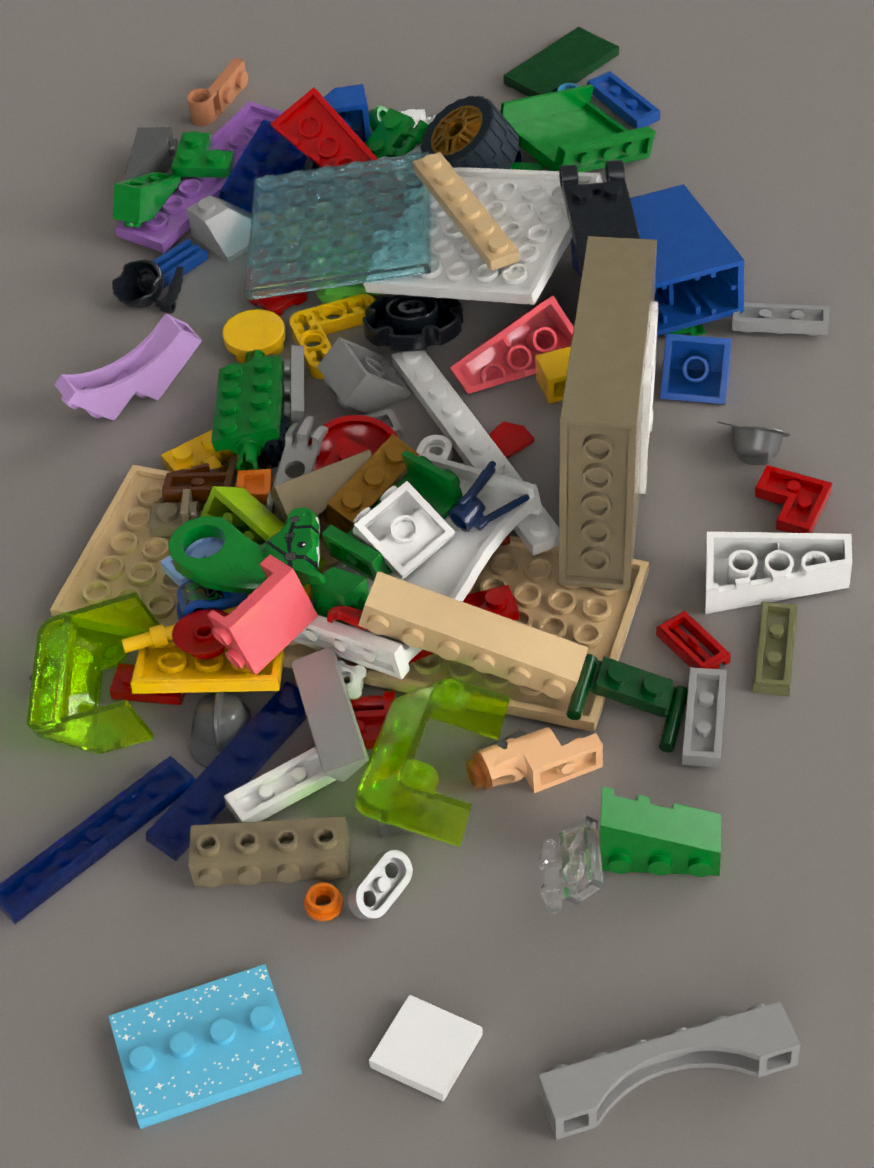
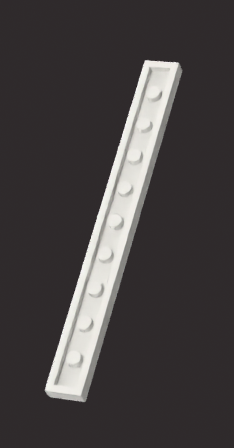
M425 350L400 351L391 355L392 364L445 437L450 439L453 448L466 465L484 470L490 461H495V473L523 481ZM543 506V512L540 515L530 513L514 528V531L533 556L559 546V527Z

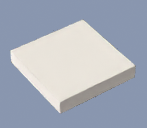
M409 994L370 1057L369 1065L370 1068L444 1102L481 1039L483 1029L475 1023Z

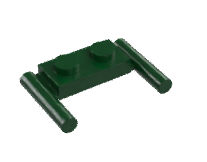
M586 654L566 715L572 720H579L588 692L592 691L594 694L654 715L664 716L666 721L659 748L663 752L670 753L673 752L688 696V689L684 686L673 687L674 680L604 656L602 661H599L596 656Z

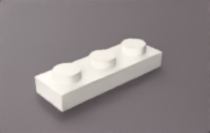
M315 746L224 795V800L238 823L260 822L337 779L324 774Z

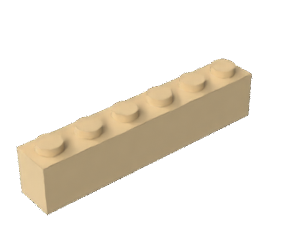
M379 571L371 587L358 625L374 634L388 636L403 642L407 646L424 649L439 655L443 659L457 661L473 667L479 672L493 674L509 680L515 685L526 686L540 691L550 698L562 699L569 702L578 683L588 650L586 646Z

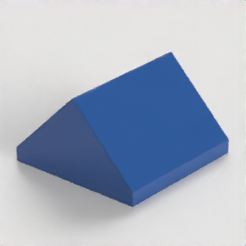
M666 334L660 399L726 405L731 368L732 339Z

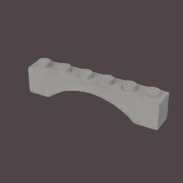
M780 1001L769 1005L757 1004L747 1009L746 1012L730 1017L717 1016L706 1024L690 1029L678 1028L669 1032L664 1037L651 1041L638 1040L618 1051L595 1053L585 1061L568 1066L565 1064L553 1066L545 1073L539 1074L540 1097L555 1138L558 1140L597 1128L607 1112L625 1094L655 1077L688 1068H719L738 1071L759 1078L798 1066L800 1042Z

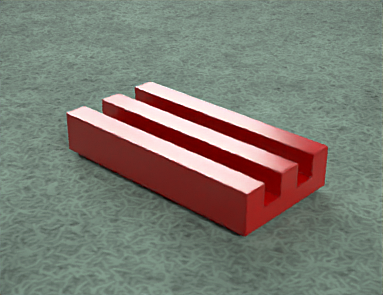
M685 610L656 627V635L689 667L719 669V664L723 663L726 665L731 661V654ZM678 624L683 625L692 635H688ZM699 642L702 643L714 656L711 657L699 645Z

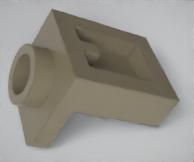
M183 489L182 502L152 504L149 527L151 537H171L173 532L186 521L200 517L198 501H193L191 489Z

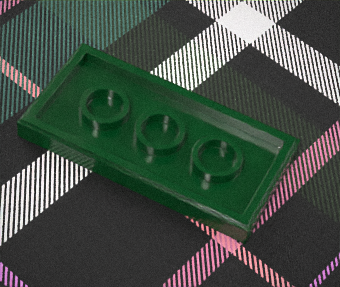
M577 27L503 75L504 84L529 97L556 92L560 85L565 83L576 84L618 56L619 46L581 27Z

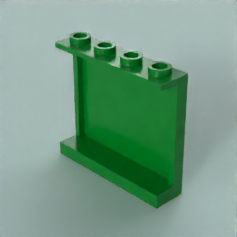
M593 85L501 103L500 113L517 132L520 141L519 146L551 171H559V167L563 165L576 164L578 172H588L605 168L606 161L622 160L623 163L649 158L656 132L649 126L627 130L591 103Z

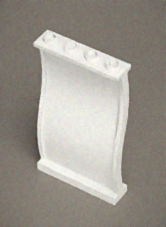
M425 453L421 455L428 458L433 465L443 470L449 469L455 473L460 480L463 496L483 471L482 469ZM494 473L476 496L485 505L484 516L525 494H528L530 499L489 522L481 531L475 527L469 532L462 531L448 516L445 521L455 531L454 537L403 580L463 602L486 563L507 535L530 513L540 515L543 512L537 485ZM342 562L336 566V568L366 577ZM394 573L390 575L392 577L398 578ZM366 577L370 593L374 581ZM320 615L293 640L317 650L332 647L339 658L401 680L410 670L409 661L423 650L407 646L399 640L385 635H377L353 625L349 626L337 621L329 623L326 617Z

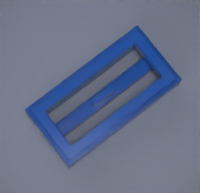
M187 238L153 262L159 266L164 274L163 288L170 285L177 266L183 267V275H185L209 258L207 250L204 248L200 250L199 245L196 243L192 245V241Z

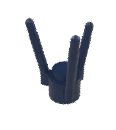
M495 461L489 462L467 493L448 512L451 521L462 531L469 532L473 527L481 531L489 522L530 499L529 495L525 494L488 515H483V512L486 510L485 505L476 496L495 473Z

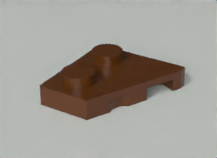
M237 456L228 457V465L210 469L209 464L205 463L190 469H181L167 473L162 487L163 502H182L183 489H191L193 501H207L213 486L234 487L238 474L236 470Z

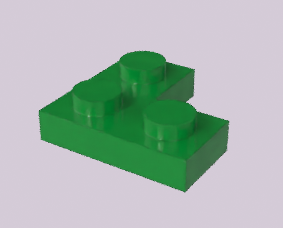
M183 132L171 166L172 175L181 177L230 178L235 161L233 151L218 149L210 150L212 144L211 133Z

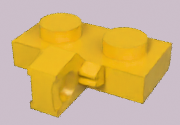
M212 430L161 454V458L168 471L173 472L181 469H190L205 463L209 464L210 469L222 467L221 462L235 455V453L230 450L215 452L211 442Z

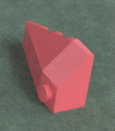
M551 295L543 298L450 366L449 369L466 394L536 374L535 355L570 347L574 326L554 296Z

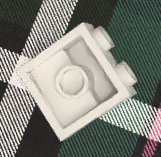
M408 481L399 488L395 485L390 487L381 496V503L371 510L367 507L361 511L353 521L355 524L352 535L357 540L380 552L385 564L401 580L406 578L455 535V531Z

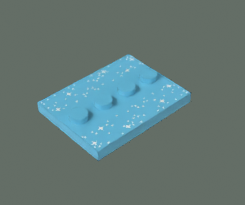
M266 964L108 1016L140 1129L302 1074L300 1063Z

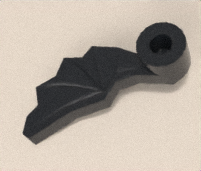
M177 266L167 295L162 301L156 300L154 303L163 312L173 313L175 310V300L181 292L183 282V267Z

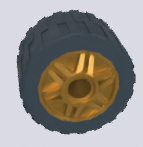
M468 96L449 104L435 116L423 135L420 150L422 151V158L429 154L441 152L454 168L510 169L516 160L520 141L515 129L489 99L483 96Z

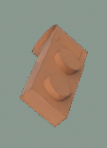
M234 58L208 89L199 88L188 93L187 101L190 118L194 125L208 126L212 124L233 103L241 90L246 87L248 74L245 70L244 60Z

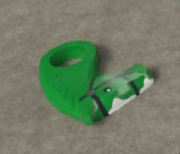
M305 507L292 509L286 518L284 527L262 545L250 540L224 518L202 516L186 521L173 532L168 543L175 570L199 585L213 590L251 594L267 579L260 563L269 555L293 568L302 586L304 584L323 585L326 581V577L318 572L320 560V525L318 516ZM214 537L225 542L217 553L206 558H194L185 554V551L192 543L202 538Z

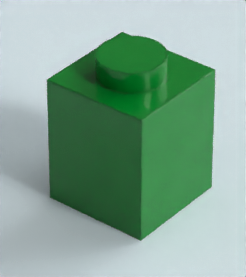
M333 566L323 574L326 577L323 585L310 584L314 609L318 615L326 618L328 611L335 606L344 605L363 610L369 595L366 577ZM334 620L349 626L351 625L342 620Z

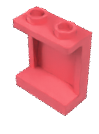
M269 555L260 563L267 579L228 616L223 617L214 610L207 615L214 626L211 630L212 634L228 650L225 653L227 659L236 668L241 669L245 667L255 675L318 617L294 569L272 555Z

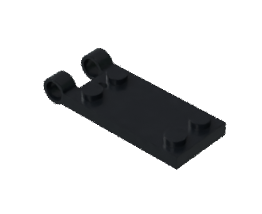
M622 160L606 161V182L579 184L576 164L559 167L560 187L564 197L581 276L588 236L640 239L625 181Z

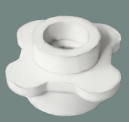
M339 660L338 663L343 679L346 677L350 678L349 683H345L350 700H356L362 695L363 679L367 676V671L360 664L350 666L346 665L344 661Z

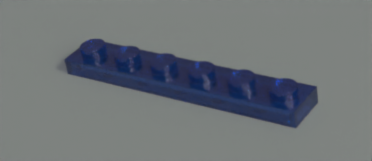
M287 681L146 832L147 842L173 860L177 861L189 848L191 826L209 825L226 807L224 795L247 784L307 718L299 689Z
M172 756L166 758L0 884V910L14 924L19 922L195 787L194 776Z

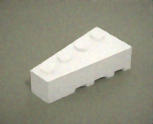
M707 531L705 614L761 604V601L775 602L849 588L852 570L851 534Z

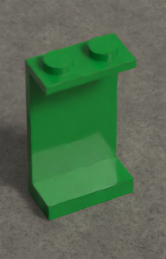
M405 450L401 455L408 473L395 486L399 488L408 481L445 520L449 516V510L463 497L459 478L451 470H443L433 465L428 458L424 456L418 457ZM379 501L372 509H374L378 504H380L381 501ZM330 525L322 533V537L332 557L374 581L378 571L387 575L393 573L385 564L380 552L357 540L352 535L353 528L348 533H345Z

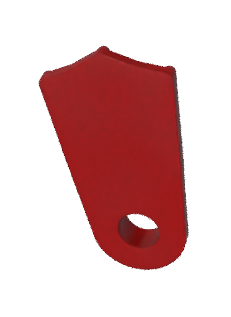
M505 421L489 434L507 459L534 442V437L524 425Z

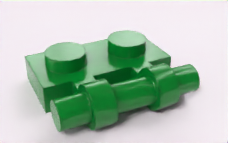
M389 108L365 145L386 167L390 160H392L390 162L392 164L411 152L416 145L422 143V138L428 124L419 120L414 128L416 123L412 117Z

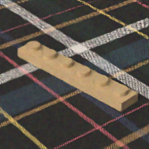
M441 152L429 154L424 158L413 161L415 174L491 271L520 261V253L517 247Z

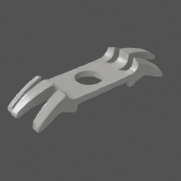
M308 416L301 426L299 423H293L285 435V447L273 488L275 485L294 479L286 475L287 468L292 464H301L305 467L302 475L313 471L316 458L320 454L322 440L328 432V427L321 425L312 435V445H308L314 422L313 416ZM297 434V443H294ZM270 492L266 508L274 514L276 506ZM277 511V518L281 520L279 513Z

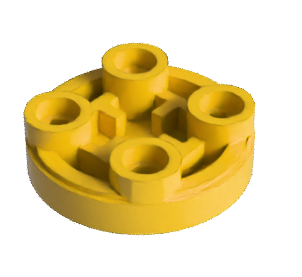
M253 309L240 312L226 322L222 331L226 349L235 355L236 360L240 363H246L245 356L249 351H252V357H254V350H261L266 356L277 355L284 350L283 343L286 337L284 322L277 314L268 310Z

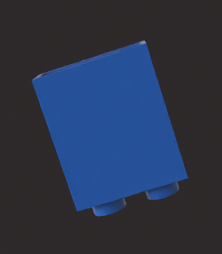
M682 184L630 198L640 239L657 240L654 302H658L657 336L733 315V312L740 311V313H743L744 259L687 187ZM572 237V266L580 278H582Z

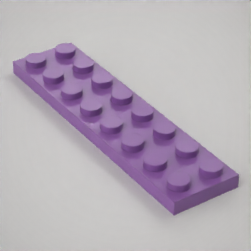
M251 101L246 103L211 136L212 144L210 150L218 149L233 151L235 161L230 178L181 177V183L152 220L141 223L140 227H128L123 225V221L115 226L117 237L165 253L190 229L187 213L188 207L209 195L221 199L283 139L270 125L283 112Z

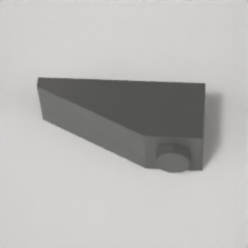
M171 127L137 128L124 180L152 172L166 173L171 168L178 148V140L173 139Z

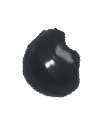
M138 260L127 263L123 266L121 275L112 281L113 294L120 302L128 306L145 307L151 305L162 293L165 281L164 274L153 261Z

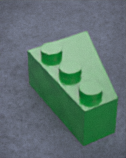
M602 786L600 817L601 871H612L617 874L639 872L652 873L654 875L689 874L696 877L720 876L721 814L673 803L671 809L650 804V797L637 795L636 800L614 796V789Z

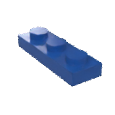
M611 71L587 81V85L594 86L592 94L633 128L646 127L660 120V110Z

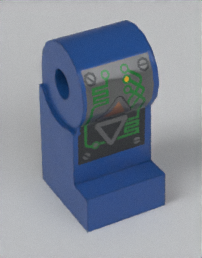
M192 580L183 583L177 590V598L183 617L198 610H225L238 606L247 598V594L209 589Z

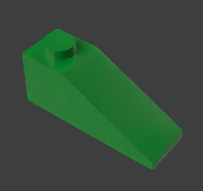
M152 172L114 183L112 219L121 220L123 225L128 227H140L141 223L152 220L181 183V176Z

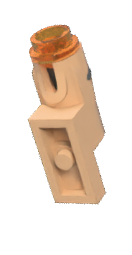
M550 727L531 733L518 730L502 740L495 741L478 750L477 753L472 755V759L465 761V769L469 781L475 790L480 788L488 790L496 786L520 781L525 777L533 792L536 793L603 767V744L596 733L584 738H576L568 744L561 746Z

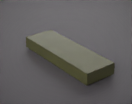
M761 601L752 693L790 696L798 605Z

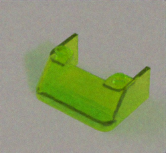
M136 592L53 616L40 626L37 634L27 713V725L36 736L95 754L111 752L154 739V733L126 699L99 707L102 671L118 666L119 663L125 660L128 654L124 652L121 639L149 632V627L160 625Z
M447 678L396 698L390 706L358 784L355 795L357 810L366 817L461 847L472 804L436 793L439 781L437 771L431 765L415 760L414 757L429 718L499 740L511 697L456 679Z

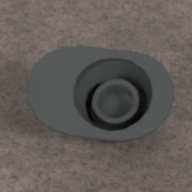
M717 421V423L732 427L735 453L738 454L744 463L750 465L769 464L772 458L777 456L783 437L790 436V433L784 430L766 427H739Z
M212 692L205 695L198 702L192 723L190 745L191 753L199 764L206 768L218 770L229 768L243 758L249 746L251 712L247 705L230 692Z

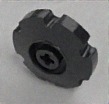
M409 295L384 296L372 302L365 309V317L362 318L364 335L373 345L378 347L388 346L392 351L426 350L429 346H440L453 340L461 333V324L463 323L462 305L457 299Z

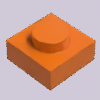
M272 469L238 470L236 487H243L260 503H267L268 494L272 491L273 487Z

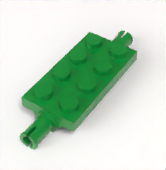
M254 350V357H252V351H249L245 356L246 363H231L223 368H219L211 442L215 452L230 450L237 454V472L238 470H248L249 467H251L250 470H257V459L266 441L280 438L284 373L281 355L269 357L261 350Z

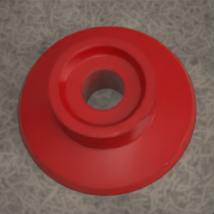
M204 609L184 616L176 623L172 630L174 644L197 659L208 660L218 657L224 652L226 646L222 645L212 634L211 630L214 626L207 615L212 610L223 617L228 616V613L216 609Z

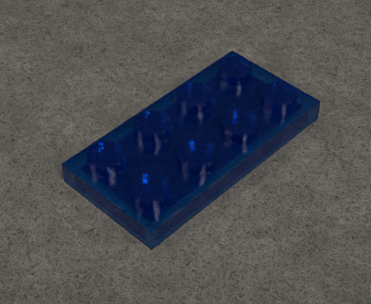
M263 119L221 188L218 198L271 222L274 220L306 164L308 157L275 132L270 125L271 122Z

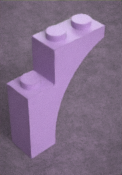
M165 313L152 332L137 347L122 358L94 371L71 375L61 374L54 385L63 395L61 400L73 409L83 408L97 419L105 417L115 421L134 394L141 398L148 396L159 401L202 340L187 323Z

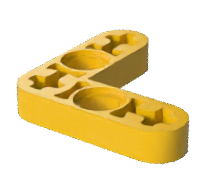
M368 294L351 296L298 311L290 317L292 337L296 345L304 346V362L312 377L325 379L317 367L320 364L317 359L321 357L323 359L331 349L326 335L363 325L362 318L365 317V309L372 302L376 301L373 296ZM331 315H340L337 319H327ZM303 325H306L309 330L304 331ZM311 342L321 343L318 346L314 347L306 346L308 343Z

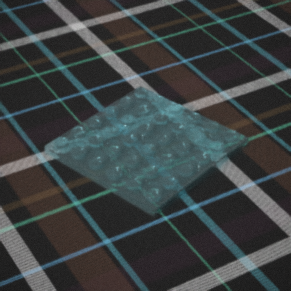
M413 152L408 155L391 158L382 157L378 160L355 161L346 165L324 166L320 169L298 170L288 174L266 175L262 178H256L244 290L247 300L431 273V193L413 170V161L424 158L426 155H429V152Z

